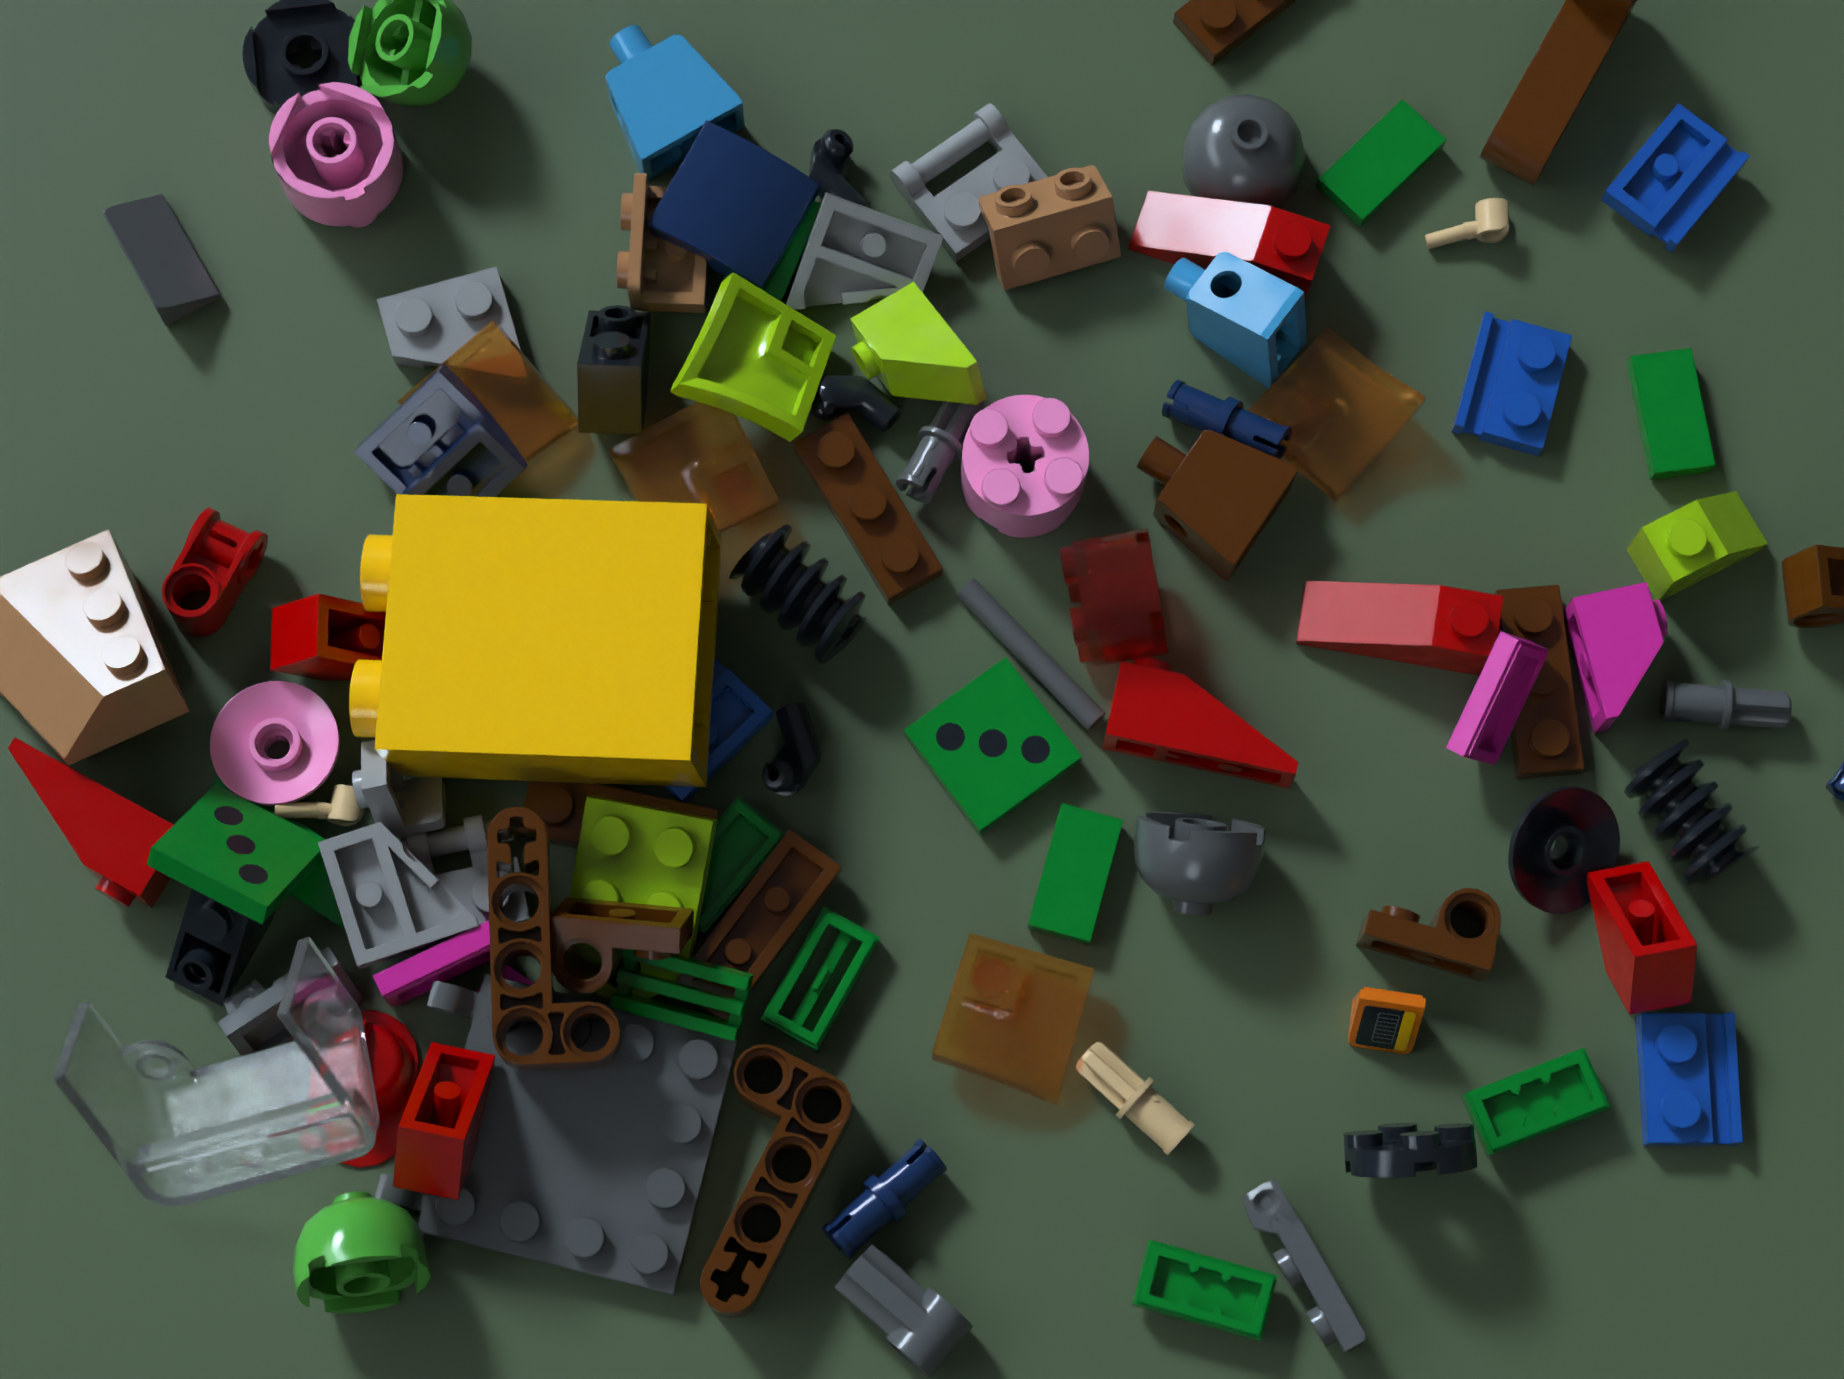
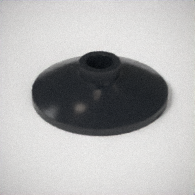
M1574 786L1560 787L1548 791L1529 805L1515 826L1508 853L1509 872L1512 882L1519 895L1528 904L1548 913L1561 914L1575 911L1591 902L1587 886L1588 872L1616 867L1619 856L1620 832L1617 819L1611 807L1596 793Z

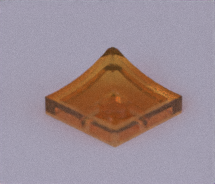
M494 321L490 322L397 401L401 405L434 372L445 364L490 412L516 446L526 463L578 427L577 414L527 359L500 324Z
M1328 327L1248 411L1280 425H1287L1292 428L1290 441L1282 440L1281 444L1287 446L1283 456L1336 502L1424 404L1426 398L1420 392L1375 365Z
M696 402L643 430L642 435L636 434L612 448L608 453L634 501L707 504L720 533L779 504V499L737 416L704 403Z
M970 933L932 1050V1060L983 1076L1032 1095L1047 1103L1058 1105L1074 1043L1094 979L1095 969Z

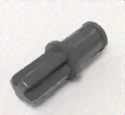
M945 401L942 403L930 426H924L918 432L920 443L903 473L896 480V485L900 491H905L910 484L912 486L906 493L909 498L922 503H930L933 500L935 491L952 461H958L962 458V443L973 417L982 410L983 402L978 405Z
M1665 680L1660 697V718L1662 721L1716 724L1717 729L1720 731H1726L1729 725L1783 729L1788 726L1792 712V702L1789 694L1785 691L1732 687L1729 680H1722L1720 686L1678 683Z

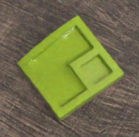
M733 272L721 282L703 327L670 392L678 397L694 400L735 414L791 442L803 432L836 335Z

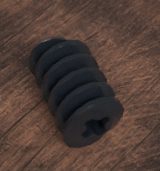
M786 524L760 538L737 562L729 579L736 580L743 577L741 588L747 596H756L762 593L759 602L761 609L765 613H773L780 610L778 617L779 626L784 630H791L799 626L796 635L797 642L802 647H809L818 643L814 654L815 658L820 664L826 663L854 639L865 623L866 617H862L859 614V610L866 595L861 591L846 600L842 599L840 595L847 582V578L842 574L825 583L822 577L829 561L824 557L810 566L805 565L803 562L811 545L804 541L789 550L785 544L792 532V527Z
M1688 739L1674 744L1633 772L1635 776L1624 790V793L1630 799L1649 795V798L1638 812L1643 820L1657 817L1664 818L1653 833L1656 841L1678 839L1668 853L1667 858L1671 863L1686 860L1692 861L1681 877L1686 885L1704 882L1715 877L1759 848V846L1739 850L1736 845L1748 830L1746 826L1742 824L1724 828L1721 824L1733 809L1730 802L1715 806H1709L1707 803L1718 788L1716 781L1698 785L1694 783L1693 779L1704 766L1702 760L1681 763L1678 759L1690 744Z

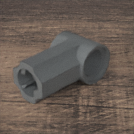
M873 1245L860 1255L835 1286L836 1291L887 1334L884 1339L901 1356L928 1378L935 1373L973 1328L972 1324L943 1297L931 1288L924 1290L903 1269Z

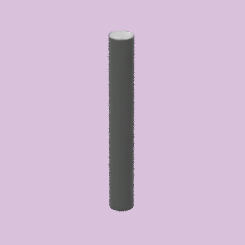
M975 578L958 592L957 597L1088 731L1102 720L1106 712Z

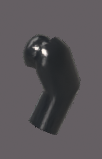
M839 129L826 131L822 138L815 142L811 152L808 177L820 184L821 190L818 196L822 200L827 192L866 207L867 201L847 182L850 155L853 152L854 145L850 136Z
M824 375L821 378L810 409L813 415L822 420L835 417L839 408L855 409L883 433L896 423L903 412L902 407L867 378L846 375Z
M804 702L784 706L775 712L785 744L772 763L766 762L762 770V781L766 788L778 795H792L804 788L821 760V750Z

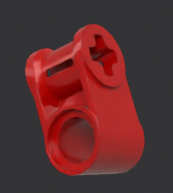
M210 507L203 510L194 522L185 546L166 576L162 586V599L181 631L187 635L202 637L213 634L223 626L244 586L254 576L263 560L268 544L267 534L259 530H255L252 533L246 532L221 520L220 512ZM203 590L211 593L209 600L203 607L190 611L181 608L183 599L193 591Z

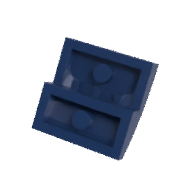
M706 120L647 225L652 235L705 258L709 269L727 277L734 272L764 291L821 188L819 183L782 159Z
M445 364L434 372L372 431L354 451L394 492L407 495L496 497L528 465L490 412Z

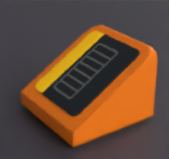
M1363 987L1352 1000L1348 1032L1349 1045L1384 1052L1409 1054L1414 1048L1425 1010L1426 999L1422 998V995Z

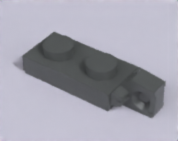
M1274 1178L1242 1196L1241 1200L1252 1228L1271 1234L1280 1241L1283 1248L1274 1252L1273 1256L1291 1288L1293 1289L1303 1283L1313 1299L1316 1307L1307 1311L1306 1314L1324 1346L1328 1347L1337 1342L1343 1354L1364 1343L1367 1336L1277 1179Z

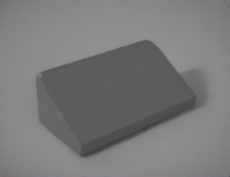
M163 194L113 205L101 211L165 326L221 298Z

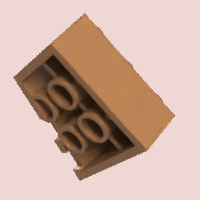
M109 529L0 577V695L4 696L21 713L25 721L68 765L189 712L135 575Z

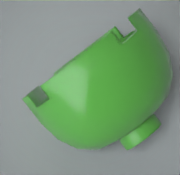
M379 0L373 9L364 5L356 16L349 37L348 63L351 72L360 76L363 85L360 87L382 101L409 108L440 102L452 93L465 76L472 56V36L462 11L451 0Z
M353 1191L337 1196L333 1200V1204L325 1206L305 1223L294 1248L293 1273L298 1299L301 1304L310 1307V1297L324 1300L325 1312L363 1313L393 1306L401 1302L399 1290L415 1282L417 1294L426 1287L431 1277L428 1252L416 1221L407 1210L385 1199L374 1198L368 1192Z

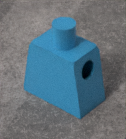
M631 25L619 31L610 40L609 47L621 65L613 68L605 75L608 97L639 173H647L648 182L683 162L706 120L732 133L745 127L743 102L740 97L683 36L679 34L672 35L652 46L639 25Z
M1229 252L1218 253L1206 270L1183 257L1176 262L1169 272L1164 288L1186 302L1190 333L1197 340L1256 381L1273 390L1307 345L1304 291Z

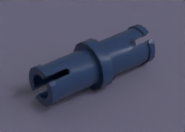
M1179 379L1174 382L1166 396L1169 399H1173V403L1165 402L1162 407L1163 417L1172 418L1202 432L1204 430H1212L1278 459L1283 457L1287 446L1281 444L1282 440L1288 442L1292 435L1291 427L1280 425L1245 410L1244 404L1240 400L1228 397L1224 401L1191 387Z
M918 1139L914 1146L879 1178L871 1175L862 1184L865 1191L829 1224L826 1223L822 1227L828 1239L839 1251L843 1249L842 1253L848 1259H851L855 1252L890 1220L896 1223L907 1214L905 1206L935 1178L947 1171L944 1162L930 1146L926 1148L927 1145L923 1140Z

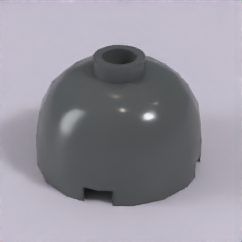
M1251 94L1226 96L1207 106L1189 128L1182 152L1183 180L1192 196L1269 205L1282 209L1297 190L1305 162L1301 131L1290 113L1270 99Z
M1146 812V817L1138 815L1136 819L1134 838L1135 863L1142 880L1156 894L1174 899L1173 911L1190 915H1211L1212 904L1235 900L1245 893L1259 873L1263 858L1266 828L1259 824L1232 818L1231 830L1228 831L1227 824L1213 821L1212 815L1184 812Z

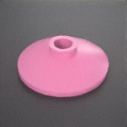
M287 681L262 682L236 694L219 712L210 736L211 760L216 773L224 785L234 794L254 804L264 806L293 803L312 794L326 781L332 772L340 747L337 722L324 700L312 690ZM285 741L290 744L289 752L283 758L272 759L268 757V749L273 743Z

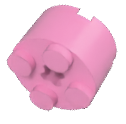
M330 82L320 84V89L311 91L303 96L299 92L282 105L274 117L269 132L272 162L287 198L301 214L317 223L356 228L368 226L394 199L403 177L402 153L388 115L372 94L351 84Z
M1014 395L990 404L973 417L963 442L961 489L968 507L979 519L982 518L988 524L998 528V532L1011 537H1036L1057 529L1076 508L1084 491L1089 465V447L1086 435L1080 423L1070 413L1069 408L1062 401L1055 398H1044L1035 395ZM1026 460L1029 466H1034V471L1023 473L1020 464L1015 462Z

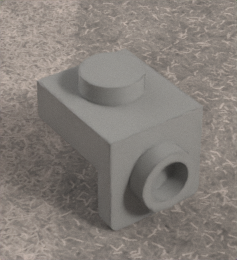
M375 740L362 742L361 770L353 771L352 773L353 790L359 808H369L375 823L381 822L396 838L444 828L446 825L445 784L442 777H418L404 780L403 776L394 770L374 749Z

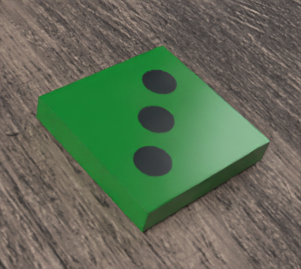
M1007 657L908 726L903 732L904 737L979 835L1079 764L1083 757Z
M215 784L151 847L146 865L263 924L323 860L318 842L324 839Z

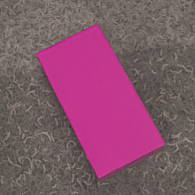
M1500 631L1446 748L1465 758L1495 765L1545 662L1548 649L1532 641Z
M489 920L478 925V927L469 929L373 975L382 997L390 1007L394 1006L395 1008L430 991L433 980L447 983L489 963Z

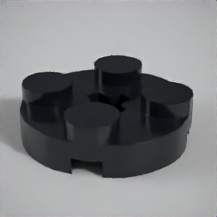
M280 0L265 10L267 16L257 24L255 30L251 26L245 36L242 54L247 77L253 90L272 113L277 114L282 105L299 92L303 96L311 91L320 89V84L341 82L359 88L362 84L360 76L351 72L348 63L349 37L355 20L351 15L349 17L345 12L337 9L335 4L329 0ZM311 45L314 54L322 55L321 59L315 62L313 67L301 69L298 64L289 63L290 58L300 55L301 46Z
M1391 1123L1378 1125V1131L1367 1130L1343 1133L1346 1173L1351 1172L1352 1176L1400 1178L1416 1177V1172L1434 1169L1438 1170V1175L1475 1169L1478 1167L1474 1125L1468 1123L1443 1124L1434 1126L1435 1131L1418 1132L1417 1123Z

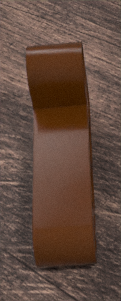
M1565 0L1495 125L1479 158L1534 186L1637 0Z
M515 806L504 809L495 815L488 827L487 833L492 1037L495 1049L505 1064L522 1071L587 1069L604 1066L616 1056L620 1049L622 1038L618 1019L611 1009L594 1002L554 1003V974L552 973L550 916L552 914L550 845L545 824L538 814L528 808ZM525 827L528 838L536 839V842L526 843L524 847V864L527 873H514V858L509 844L501 843V840L512 838L513 828ZM536 870H539L538 876L528 874ZM501 871H505V872H507V873H511V874H507V875H505V876H503V877H500V872H501ZM520 890L529 891L539 900L538 910L535 915L524 922H514L507 919L502 913L503 902L507 896ZM530 956L541 965L538 980L530 987L523 989L514 988L507 984L504 979V971L507 964L515 957ZM593 1018L601 1020L608 1026L610 1037L607 1044L599 1051L584 1052L574 1045L572 1041L573 1031L581 1021ZM528 1021L535 1023L543 1031L542 1043L532 1054L516 1055L509 1051L506 1046L507 1033L516 1023Z
M767 1044L754 1045L740 1055L733 1071L734 1081L742 1102L751 1109L778 1122V1125L709 1256L700 1278L701 1293L709 1308L718 1315L727 1318L746 1315L760 1301L849 1127L852 1117L851 1095L843 1082L835 1076L777 1047ZM759 1063H770L778 1067L783 1074L779 1087L768 1094L755 1093L748 1088L745 1080L747 1073L753 1066ZM827 1092L838 1098L842 1107L840 1114L835 1120L826 1124H818L807 1118L803 1111L805 1102L816 1093ZM786 1151H800L809 1158L812 1164L809 1174L798 1183L783 1182L774 1173L773 1167L776 1159ZM758 1209L773 1211L781 1221L779 1233L774 1239L765 1243L753 1242L743 1232L745 1219L750 1213ZM732 1243H736L749 1256L766 1259L763 1266L759 1269L753 1262L748 1261L741 1277L743 1285L748 1289L744 1297L733 1294L728 1302L719 1300L721 1290L714 1282L719 1274L730 1277L740 1260L737 1253L728 1252Z

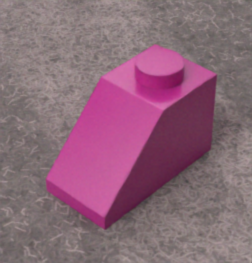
M1647 582L1573 597L1563 612L1566 633L1594 734L1607 731L1618 718L1664 643L1663 637L1667 635V619L1663 605L1658 599L1652 600Z

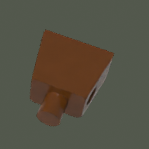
M1204 430L1187 455L1156 436L1137 465L1139 470L1165 486L1155 504L1153 515L1156 520L1227 582L1230 581L1291 490L1299 470L1288 462L1212 430Z

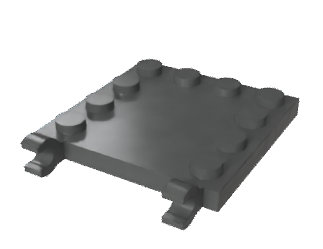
M484 975L480 993L433 980L427 1006L431 1007L433 1011L472 1019L465 1049L496 1055L474 1158L458 1200L393 1187L394 1176L381 1173L375 1198L385 1199L400 1207L421 1211L418 1226L422 1233L674 1295L739 1038L735 1041L610 1008V1004L554 991V1003L594 1002L611 1009L618 1019L621 1031L620 1049L614 1059L606 1065L596 1068L542 1071L516 1070L505 1064L495 1049L492 1037L491 975ZM505 979L507 984L514 988L523 989L531 986ZM586 1019L575 1027L572 1041L578 1049L584 1052H596L607 1044L610 1037V1029L599 1019ZM523 1021L516 1023L507 1033L506 1046L509 1051L516 1055L532 1054L542 1043L543 1031L533 1022Z

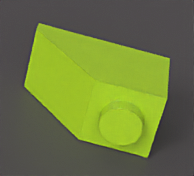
M915 282L908 284L850 318L857 344L851 347V352L858 367L869 380L877 376L892 396L978 405L987 399L977 360Z
M1737 491L1697 499L1641 527L1626 550L1644 581L1648 583L1654 598L1662 601L1766 548L1768 543Z

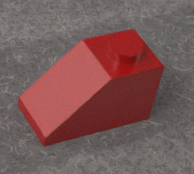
M320 593L272 608L270 670L320 681H351L353 668L357 660H382L386 612H368L365 610L363 603Z
M1646 861L1588 872L1587 886L1605 970L1629 1015L1691 1003L1697 943L1650 862Z
M431 1042L398 1125L393 1187L454 1200L459 1199L474 1158L496 1055Z

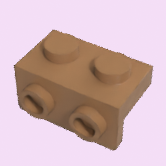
M1094 165L1082 168H1068L1062 170L1057 175L1023 185H1009L1001 188L998 192L981 196L978 199L981 213L989 227L997 278L1004 291L1121 257L1113 197Z
M634 173L633 193H622L621 230H630L631 232L629 251L618 252L617 288L627 289L630 307L635 311L705 313L708 275L706 259L651 234L647 223L668 187L649 186L647 173Z

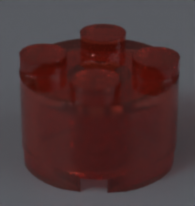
M1148 528L1072 541V546L1060 548L1065 584L1068 586L1071 604L1081 602L1080 607L1069 608L1075 646L1078 648L1081 664L1092 662L1093 667L1121 661L1125 662L1169 654Z

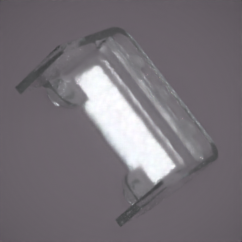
M310 937L300 939L297 942L277 1016L295 1041L195 1069L180 1049L165 1041L144 1040L123 1046L92 1003L88 1001L78 1004L53 1076L54 1082L140 1193L147 1199L166 1206L186 1205L362 1157L373 1148L380 1123L361 1011Z

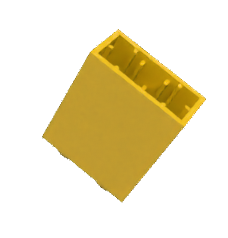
M396 494L393 535L369 534L365 539L362 550L360 589L363 606L368 612H386L382 660L359 659L353 668L349 693V715L354 736L375 738L374 749L394 770L406 777L706 787L722 537L708 505L703 503Z

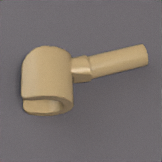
M1503 198L1480 200L1475 205V221L1464 222L1461 225L1424 235L1428 250L1464 239L1477 238V240L1485 243L1500 242L1509 231L1508 201Z
M342 784L334 785L330 804L317 801L275 804L274 814L281 818L326 819L328 822L342 827H351L357 824L365 812V809H360L357 804L353 786Z

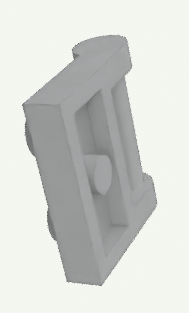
M991 103L986 104L973 114V122L912 164L904 161L890 171L891 179L896 188L928 229L942 235L941 245L955 263L990 239L989 227L979 207L978 199L981 196L998 192L1001 188L1009 185H1023L1047 178V175L1010 131L1002 114ZM987 141L997 152L936 196H933L925 186L926 183Z

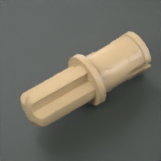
M1098 1041L1093 1044L1078 1060L1075 1066L1077 1072L1119 1110L1115 1116L1121 1119L1125 1115L1158 1144L1167 1156L1195 1126L1191 1120L1188 1121L1151 1087L1155 1080L1149 1077L1145 1081L1103 1042Z

